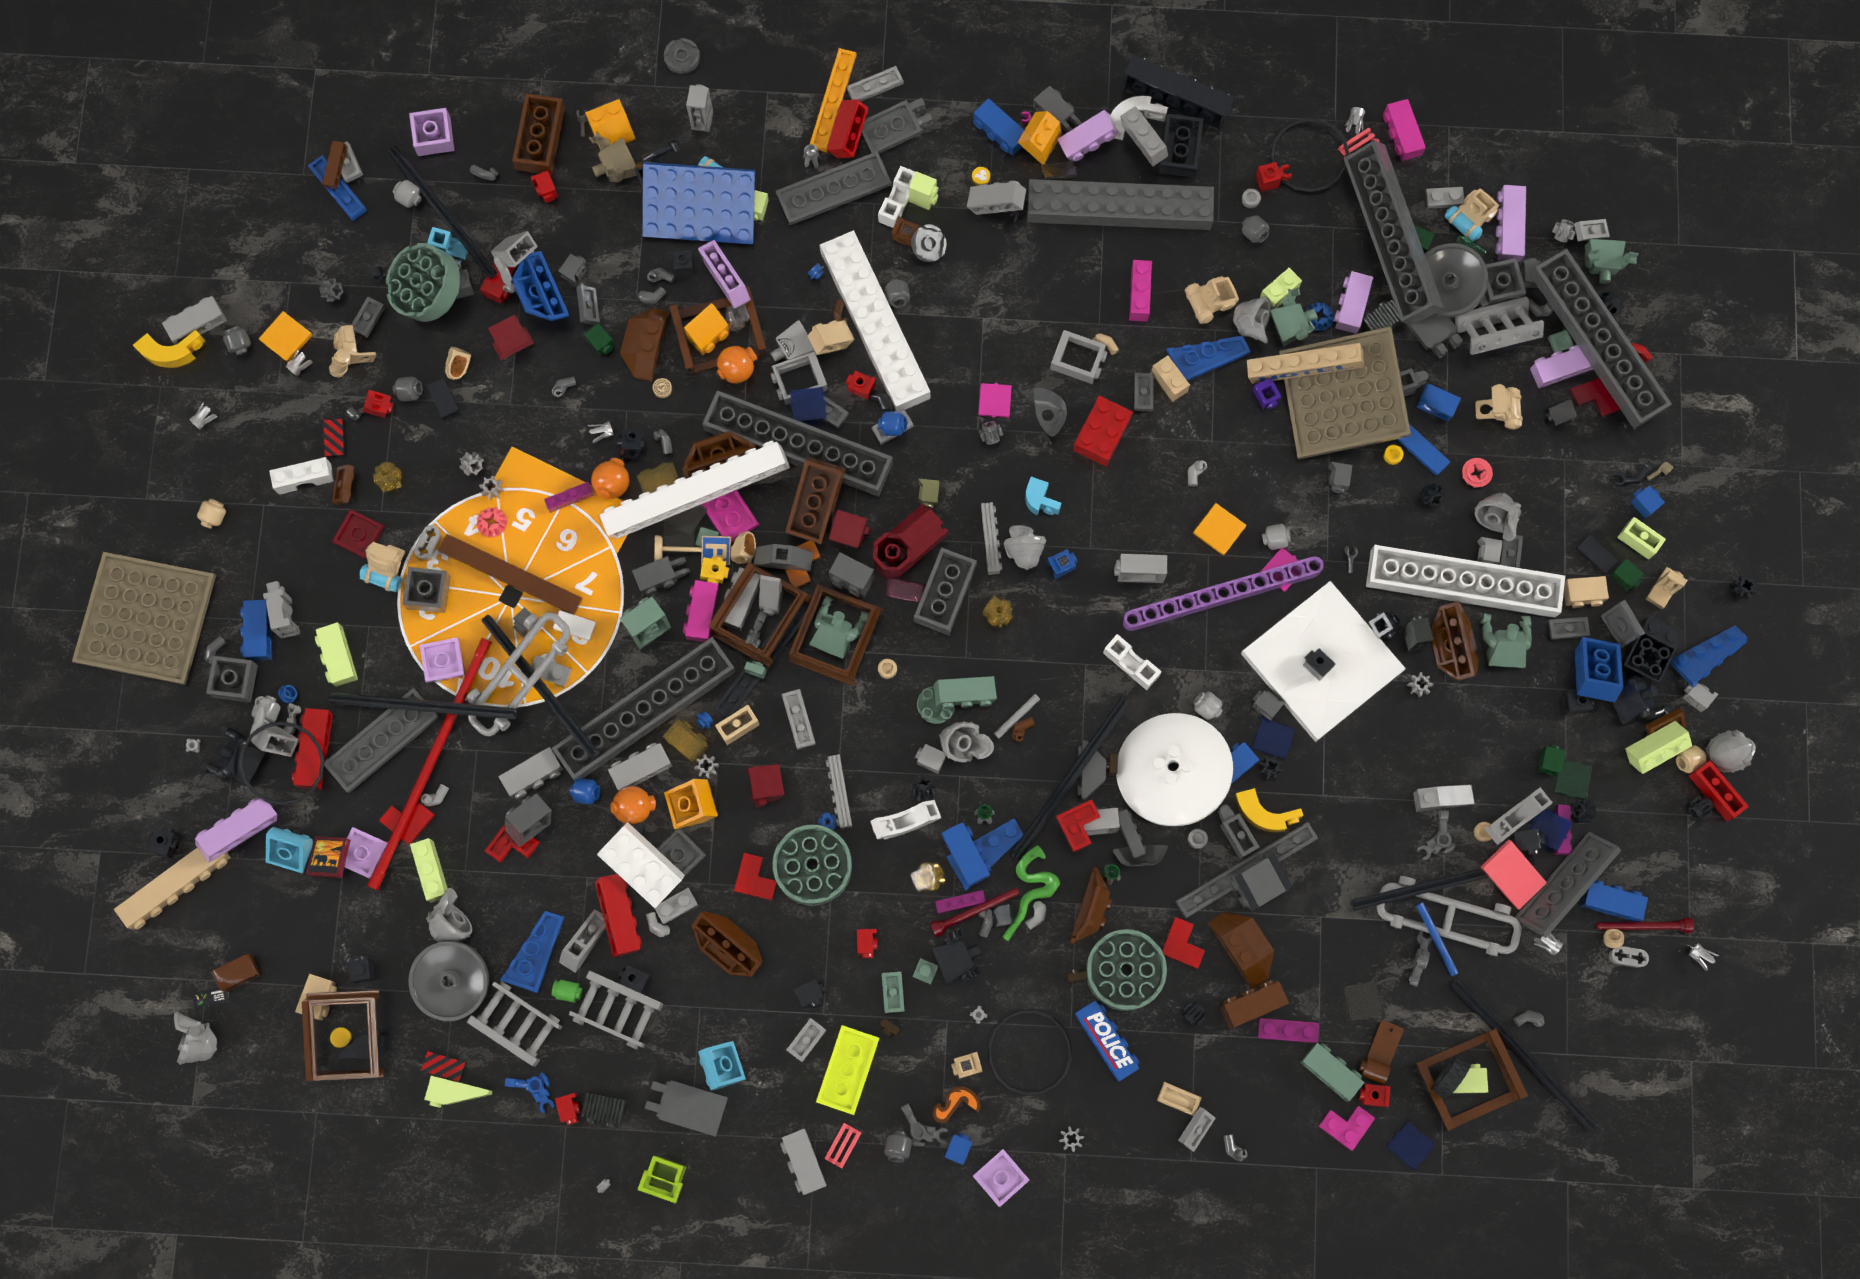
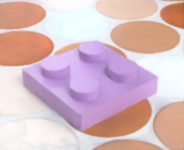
M459 638L420 645L426 683L465 676Z
M352 827L347 837L351 841L345 868L371 878L388 843Z
M1003 1149L973 1175L999 1207L1029 1181L1027 1176Z

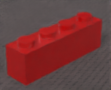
M305 708V713L301 716L302 728L311 732L320 744L324 761H326L333 713L329 710ZM300 732L298 735L299 751L295 754L297 766L296 770L293 771L292 781L299 788L311 789L319 777L321 760L318 749L307 734ZM325 766L322 779L316 787L319 790H322Z
M618 874L600 877L595 881V886L613 958L636 953L640 950L641 938L636 933L635 927L637 922L635 916H632L631 913L632 902L630 897H627V882Z

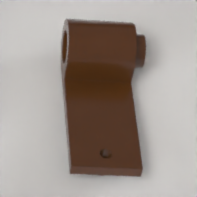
M1381 1019L1365 1060L1362 1059L1358 1070L1361 1071V1076L1382 1085L1386 1083L1391 1070L1390 1064L1404 1028Z

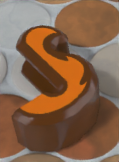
M964 1086L954 1087L947 1093L944 1107L940 1103L936 1104L933 1109V1117L938 1123H946L962 1101L979 1113L981 1108L979 1097L972 1090Z

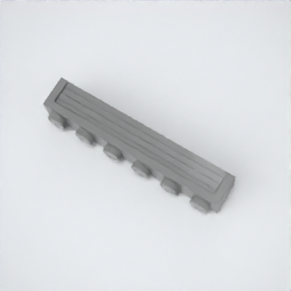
M993 502L981 503L988 575L1000 574L1002 563H999L1001 552H998L1000 543L997 540V536L999 534L998 529L995 527V524H997V517H994L996 506H993Z
M840 754L828 756L826 764L830 768V772H828L829 779H832L830 788L831 791H834L832 796L833 803L836 802L834 811L835 815L838 814V819H836L837 827L840 826V829L851 828L852 823Z

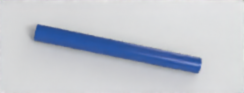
M1418 903L1416 907L1450 975L1458 974L1424 903Z

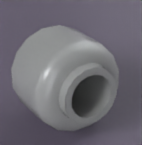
M408 180L399 181L393 189L395 200L407 208L413 205L417 206L422 199L419 187Z
M1284 524L1266 527L1265 534H1262L1264 545H1268L1271 550L1286 548L1288 542H1291L1289 527H1285Z
M1209 691L1201 692L1193 702L1195 705L1194 710L1206 720H1210L1213 717L1215 719L1218 718L1223 711L1221 709L1222 701Z
M265 696L267 699H270V704L264 711L266 712L264 724L275 723L281 707L276 703L277 699ZM254 705V708L252 710V716L254 718L256 710H258V707L256 705Z

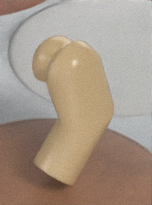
M1099 333L1092 339L1106 344L1111 355L1119 351L1113 339L1107 335Z

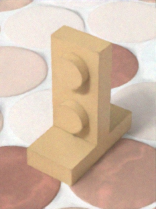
M1666 567L1646 597V600L1663 609L1671 596L1684 587L1688 580L1680 572Z

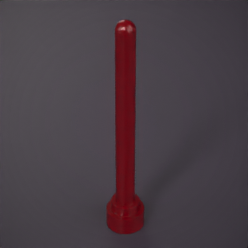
M1013 888L945 921L936 920L931 922L930 925L935 936L939 937L944 934L943 932L947 931L946 928L1017 896L1019 889Z
M1683 917L1679 921L1599 922L1596 924V928L1598 930L1679 929L1683 933H1693L1694 922L1692 917Z

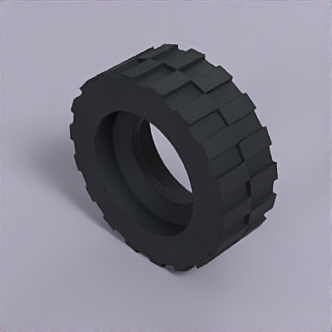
M1458 1054L1455 1055L1438 1075L1431 1090L1442 1099H1448L1469 1072L1471 1064Z

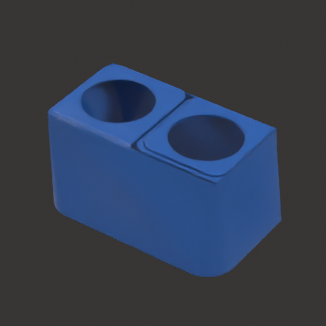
M1426 384L1416 408L1449 422L1457 410L1461 398L1431 384Z

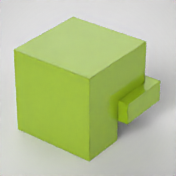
M653 1156L648 1171L644 1170L638 1190L677 1203L683 1186L681 1181L686 1166Z

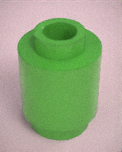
M555 980L552 996L559 1000L575 1003L577 999L580 1000L583 989L580 988V983Z

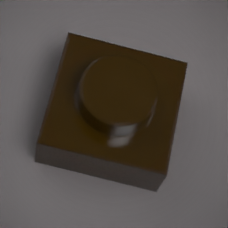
M1110 754L1108 759H1105L1106 771H1108V776H1116L1118 773V754Z
M1082 968L1070 970L1071 974L1066 975L1067 983L1086 981L1088 979L1087 971L1082 972Z
M885 1018L879 1024L883 1027L881 1031L889 1037L892 1034L897 1036L901 1030Z

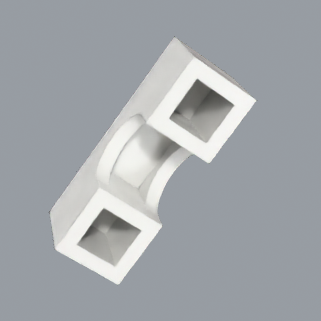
M900 166L893 181L889 198H885L879 210L878 220L880 223L893 228L898 216H902L909 201V186L916 172Z
M326 457L269 471L273 489L279 495L296 491L297 486L304 483H314L317 486L334 482L331 463Z
M1117 634L1105 647L1103 654L1143 688L1148 690L1160 676L1161 671L1147 659L1143 660L1138 657L1131 649L1132 646Z

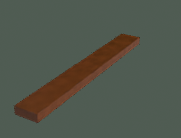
M446 534L438 549L442 554L569 614L575 615L582 601V597L449 534Z

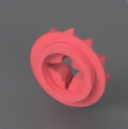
M1473 458L1464 464L1462 478L1474 488L1483 487L1492 478V468L1484 459ZM1474 468L1482 472L1479 478L1476 475H1471L1474 472Z
M488 507L481 511L477 517L476 525L484 536L496 537L506 529L507 518L503 511L498 508ZM493 515H494V520H495L497 523L492 524V525L489 527V523L486 522L485 520H487V519H488V520H491V518H492Z

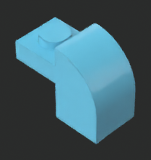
M432 227L427 244L447 252L454 259L465 261L468 251L457 238H453L451 232Z
M1031 477L1025 495L1028 509L1035 515H1038L1040 509H1043V512L1046 514L1058 515L1061 503L1045 497L1049 483Z

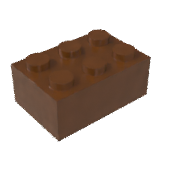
M1271 980L1260 985V990L1258 991L1252 988L1241 993L1242 997L1239 999L1237 996L1223 1001L1224 1005L1220 1007V1010L1229 1030L1289 1004L1280 982L1274 983Z

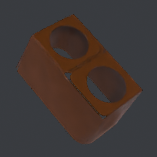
M252 954L243 955L212 971L222 992H228L260 976Z

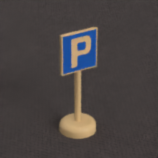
M655 535L654 561L662 559L663 551L702 552L701 564L703 563V557L710 559L711 557H720L723 561H726V565H730L731 536H702V547L663 546V538Z

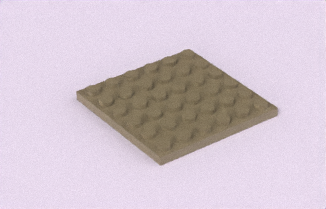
M1391 326L1279 351L1280 355L1356 343H1360L1363 349V368L1284 379L1298 459L1411 436Z
M103 552L72 662L186 685L216 575Z

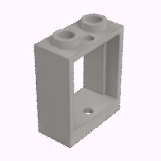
M1064 330L1050 369L1093 384L1094 378L1098 379L1101 368H1099L1100 362H1105L1108 353L1105 351L1106 344ZM1069 341L1098 351L1091 372L1061 362Z
M814 351L772 366L773 372L770 375L773 383L778 384L779 389L776 391L780 401L784 400L785 405L814 396L817 392L828 391L827 383ZM810 364L817 385L787 396L780 374Z
M1121 554L1119 560L1116 559L1114 576H1118V582L1163 583L1167 575V555Z
M1118 808L1097 810L1100 818L1083 826L1088 836L1117 833L1120 828Z

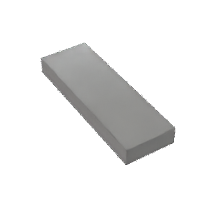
M894 66L846 86L851 100L858 99L859 101H864L904 84V81L897 67Z
M800 689L783 693L782 698L797 750L816 745Z

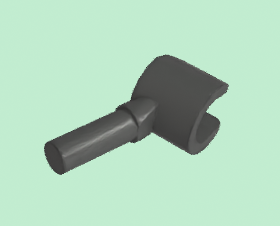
M577 110L576 115L580 122L581 137H585V123L588 119L586 113L580 116L579 110Z
M354 406L347 410L348 416L352 420H358L361 414L364 413L363 408L357 410Z
M1346 546L1344 552L1348 556L1349 561L1348 573H1353L1354 557L1358 554V550L1353 546V552L1349 553V547Z

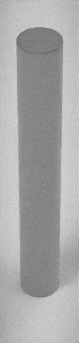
M1034 694L993 734L999 739L1040 698Z

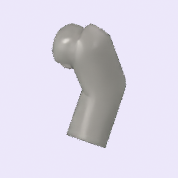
M1196 461L1188 468V486L1194 487L1198 485L1197 476L1207 468L1205 461Z
M440 784L436 793L423 794L421 802L428 807L442 803L449 788Z
M1036 901L1033 904L1034 916L1025 922L1030 930L1045 920L1046 905L1041 901Z
M655 912L646 914L651 933L658 937L670 934V927L658 923Z

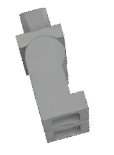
M278 581L267 583L268 593H264L263 596L266 600L271 630L280 638L300 634L299 627L291 620L292 607L289 605L292 604L291 597L285 592V588L280 586Z

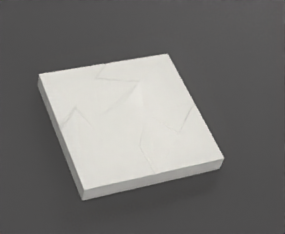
M1331 581L1241 653L1279 700L1286 701L1284 703L1285 707L1315 742L1406 669L1382 640L1377 638L1375 632ZM1318 648L1336 663L1321 681L1303 666L1307 661L1304 657L1311 650L1315 652Z

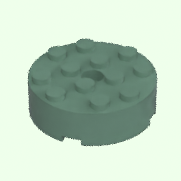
M417 243L415 246L406 247L395 257L386 277L389 293L387 294L388 301L398 313L417 321L428 322L441 317L449 310L459 293L460 273L456 261L447 252L430 244Z
M805 825L787 833L777 845L773 856V873L780 889L791 900L802 905L818 906L834 900L845 890L851 878L852 860L845 841L837 833L824 826ZM810 860H815L818 862V866L816 869L810 870L807 868V863Z
M1129 929L1117 930L1101 938L1091 950L1086 963L1087 983L1093 995L1107 1007L1119 1011L1137 1010L1149 1004L1161 992L1167 976L1166 960L1161 948L1148 935ZM1123 965L1131 967L1132 972L1130 975L1126 976L1122 973L1121 967Z

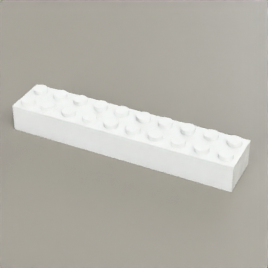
M851 231L821 244V255L845 302V306L886 393L891 399L894 410H905L930 399L928 385L855 232Z
M769 441L763 444V448L747 450L745 452L746 455L738 457V455L727 459L728 462L722 465L720 463L713 464L707 471H696L692 473L690 478H679L674 481L675 484L662 485L656 488V492L651 494L646 492L639 495V499L634 501L629 499L622 502V506L606 508L603 510L604 513L600 514L606 533L609 537L616 540L789 469L790 466L783 448L778 442Z
M1374 545L1370 551L1366 587L1556 618L1562 610L1565 576Z

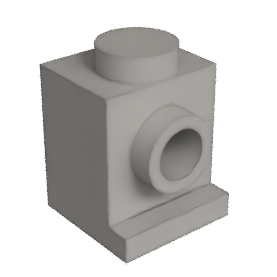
M1698 683L1694 688L1688 684L1684 689L1686 693L1682 698L1702 712L1709 707L1718 694L1716 692L1711 694L1709 689L1703 684Z

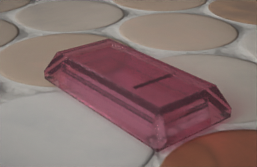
M889 578L885 596L920 602L926 584Z

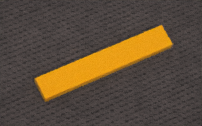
M841 48L838 50L810 144L817 146L818 151L827 153L826 149L841 101H843L846 92V86L848 85L857 56L856 52Z

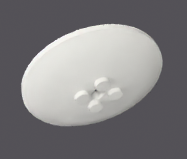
M1163 714L1143 722L1128 735L1118 754V773L1116 778L1124 800L1139 816L1159 825L1184 826L1204 819L1223 802L1232 783L1233 761L1225 739L1211 724L1188 714ZM1170 763H1178L1179 768L1176 771H1170L1168 769Z

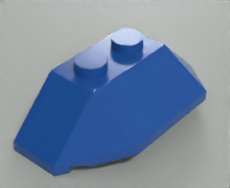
M542 252L530 253L520 262L512 278L513 285L525 312L550 321L569 317V313Z

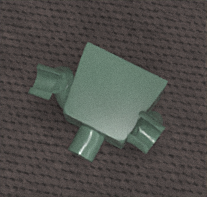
M1590 239L1585 245V266L1589 268L1590 274H1599V283L1608 284L1611 282V275H1616L1619 270L1624 269L1629 263L1636 264L1639 253L1629 251V253L1624 254L1625 241Z
M1299 287L1294 290L1288 289V294L1282 300L1284 307L1270 310L1283 347L1297 339H1306L1308 334L1315 330L1311 321L1318 319L1314 308L1303 312L1301 304H1296L1294 301L1296 296L1300 295Z
M827 595L821 604L823 606L820 607L815 617L817 632L810 645L843 659L850 648V642L859 638L869 613L861 611L859 621L856 622L852 629L851 623L844 621V613L836 611L833 616L828 614V609L833 606L831 602L835 599Z
M1484 613L1480 624L1484 625L1482 627L1483 640L1489 645L1486 652L1488 665L1525 668L1526 650L1531 647L1532 642L1531 628H1529L1531 627V617L1521 616L1524 620L1519 622L1523 628L1522 631H1519L1518 625L1509 624L1507 630H1497L1493 634L1492 626L1490 625L1492 614Z

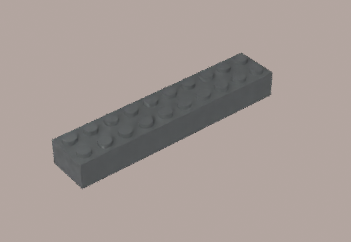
M1373 140L1345 157L1344 161L1401 322L1414 325L1444 309L1386 146Z
M1029 179L1027 223L1211 230L1213 224L1214 187Z
M1565 249L1536 266L1530 273L1531 277L1633 429L1670 407L1672 403L1569 251Z
M720 391L716 392L703 422L704 431L714 435L731 431L755 444L756 450L763 448V444L769 441L778 442L783 448L788 463L801 468L804 467L805 460L810 457L845 468L843 484L879 497L893 464L892 456Z
M711 637L581 727V730L599 751L598 756L591 759L572 734L555 745L552 750L574 781L584 779L736 673L735 668L713 637Z

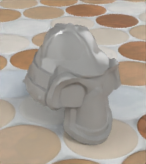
M1265 296L1245 301L1236 306L1233 322L1241 336L1252 337L1268 343L1265 329L1271 315V302Z
M1496 493L1479 502L1475 507V516L1482 526L1496 532H1502V538L1511 541L1516 537L1518 517L1521 515V504L1513 502L1512 498L1506 493Z
M1014 525L1010 527L1009 533L1011 538L1004 541L1007 556L1010 559L1013 558L1018 567L1026 570L1035 567L1046 543L1045 537L1034 536L1033 529L1027 526Z
M963 721L952 724L939 734L944 753L948 759L950 758L955 762H970L973 756L977 759H984L994 750L991 739L985 734H979V725L972 722Z
M1727 730V732L1719 733L1716 737L1710 739L1705 748L1706 760L1711 761L1720 772L1734 773L1735 771L1744 770L1745 767L1751 765L1750 761L1756 747L1752 740L1744 736L1743 732Z
M452 888L445 890L443 897L433 907L434 910L428 913L426 918L429 923L430 934L437 942L460 941L470 937L472 933V925L468 918L453 905L457 899V894Z
M176 1011L174 1013L175 1028L184 1032L178 1047L180 1054L177 1062L181 1065L211 1059L215 1051H217V1038L209 1027L210 1023L202 1024L200 1021Z

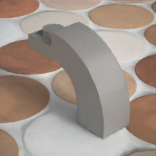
M1540 787L1495 820L1485 830L1498 845L1553 802Z

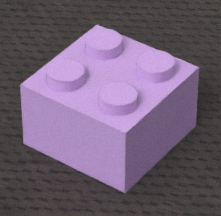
M446 108L409 113L413 146L418 156L455 151L451 119Z

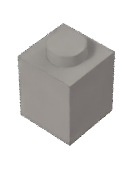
M925 744L924 748H919L915 758L918 759L917 765L938 774L946 759V754Z

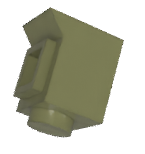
M918 479L920 486L919 502H921V505H925V509L927 507L933 509V507L937 508L939 481Z

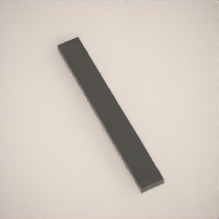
M1309 822L1175 902L1186 919L1234 890L1230 884L1232 879L1229 874L1231 872L1236 875L1264 859L1262 854L1268 850L1275 853L1278 861L1281 862L1317 840L1318 837Z

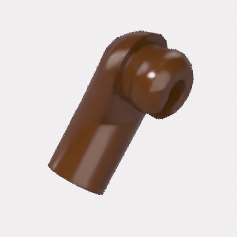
M837 300L833 310L834 320L837 322L845 320L847 324L848 319L842 317L845 302Z
M1032 717L1015 723L1012 731L1013 740L1021 742L1024 739L1025 730L1035 726Z

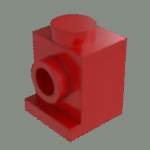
M548 170L531 177L538 196H543L545 202H551L558 197Z
M855 371L853 375L850 374L847 378L848 392L869 400L870 393L876 385V378ZM859 380L863 382V384L859 385L857 384V381Z
M877 929L857 930V953L862 955V958H874V950H877V938H873V935H877Z
M1363 1084V1087L1359 1089V1100H1362L1361 1105L1389 1107L1390 1086ZM1373 1091L1378 1093L1377 1099L1372 1097Z
M577 1093L555 1098L560 1121L566 1122L567 1125L579 1122L578 1113H581L579 1102L574 1100V1098H578Z

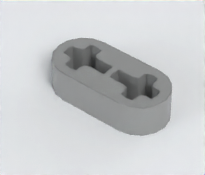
M429 525L425 527L415 546V555L422 561L431 559L441 539V532L436 526ZM434 530L436 536H432L430 539L428 533H432ZM425 547H426V550L428 551V553H427V554L424 553V554L422 555V554L420 553V549L424 550Z
M1621 946L1611 949L1609 953L1611 962L1617 965L1641 968L1649 962V955L1642 949ZM1620 950V954L1627 955V958H1621L1620 960H1618V957L1615 956V953L1619 952ZM1640 954L1643 961L1638 964V960L1631 959V956Z

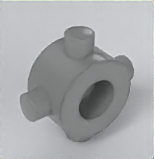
M199 739L186 740V752L198 753L200 751L199 743L201 741Z
M978 1006L974 1012H970V1016H973L977 1024H980L983 1018H987V1014L984 1013L981 1006Z
M604 1179L596 1187L598 1193H603L611 1185L609 1179Z

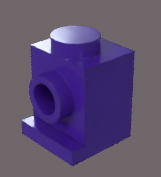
M1272 378L1254 385L1252 392L1257 397L1262 409L1267 407L1270 410L1279 405L1278 402L1281 399V395ZM1264 395H1268L1270 398L1266 400Z

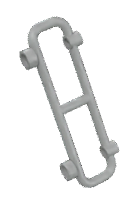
M551 612L543 614L540 618L535 614L528 616L523 624L529 630L527 635L484 691L481 693L478 689H474L467 695L466 700L470 704L483 705L507 672L510 671L524 684L508 705L509 708L516 709L557 654L563 656L567 652L568 647L565 644L570 638V628L567 623L557 614ZM548 620H552L562 629V636L554 642L551 651L531 677L528 678L514 663ZM468 715L471 725L484 736L495 735L499 730L505 731L510 726V722L507 719L496 718L494 725L487 729L476 719V716Z
M1400 876L1399 883L1391 882L1382 887L1380 893L1415 885L1416 880ZM1430 892L1416 895V897L1448 906L1443 928L1436 927L1440 936L1486 949V954L1496 957L1498 953L1510 954L1517 949L1522 927L1515 917L1510 916V906L1496 903L1493 911ZM1385 903L1377 905L1378 914L1384 920L1391 922V927L1401 929L1403 925L1429 933L1425 923L1390 914L1385 911ZM1455 909L1510 923L1514 928L1510 945L1501 946L1497 943L1450 931Z

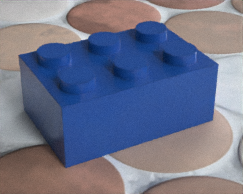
M1582 637L1575 650L1577 695L1616 702L1623 689L1620 644Z

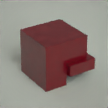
M515 315L488 328L495 341L492 345L500 360L534 343L526 327H521Z
M837 510L836 516L832 519L831 524L833 526L829 539L861 549L865 534L869 535L871 531L870 527H866L868 519Z
M779 764L753 766L747 769L746 774L749 775L752 797L750 799L751 802L755 801L756 808L764 807L767 802L779 801L782 798L784 790Z

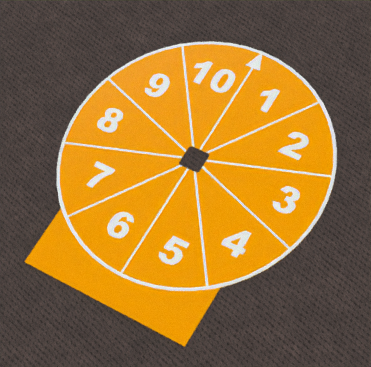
M511 447L495 476L496 481H502V485L499 487L504 489V492L499 494L500 498L494 497L490 501L488 495L483 497L481 493H478L452 505L436 517L429 525H434L440 530L441 539L431 559L422 561L415 555L414 549L420 536L412 546L400 576L402 578V585L398 590V618L406 645L422 670L421 644L459 638L464 673L466 675L481 638L491 641L490 649L483 659L468 692L469 694L472 690L478 689L482 693L510 657L482 623V618L490 615L517 648L524 638L513 628V623L515 622L513 618L524 607L538 618L548 612L558 615L559 610H563L523 592L515 608L499 602V598L508 584L440 553L438 549L446 534L580 596L582 601L575 615L596 622V626L590 641L570 635L569 640L565 644L568 647L567 652L563 656L557 654L552 661L572 669L565 688L541 679L553 695L557 697L583 681L597 667L611 647L617 634L624 605L623 575L617 553L627 535L616 540L609 537L600 514L604 513L603 510L606 508L622 506L621 503L624 501L619 498L603 499L595 492L593 486L590 485L594 496L550 513L544 499L586 482ZM488 507L498 508L503 511L507 518L506 529L496 537L484 536L476 525L477 517L481 511ZM493 515V517L491 518V520H488V519L485 520L486 522L489 523V527H490L492 524L497 523V522L494 520V515ZM434 530L432 533H428L430 539L432 536H436ZM425 547L424 550L420 549V553H421L422 555H423L424 553H426V554L428 553V551L426 550V547ZM408 567L448 572L451 578L445 613L406 609L402 602ZM548 620L521 654L530 666L536 655L545 658L551 651L554 642L562 636L563 632L553 629L555 623L552 620ZM508 671L483 705L508 707L524 684ZM465 676L436 681L435 683L456 696ZM532 687L517 707L530 706L545 702V700Z

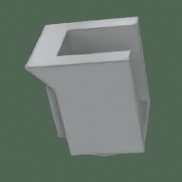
M1481 537L1477 541L1480 545L1477 560L1498 565L1501 556L1502 540Z

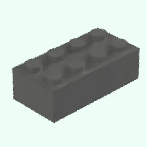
M941 547L914 615V623L950 636L977 567V560Z

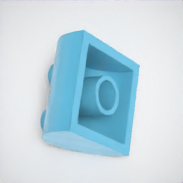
M272 827L266 834V863L303 873L310 859L313 840L307 835L292 833L288 829L282 830Z
M733 1041L708 1047L698 1052L700 1064L706 1075V1083L711 1091L746 1079Z

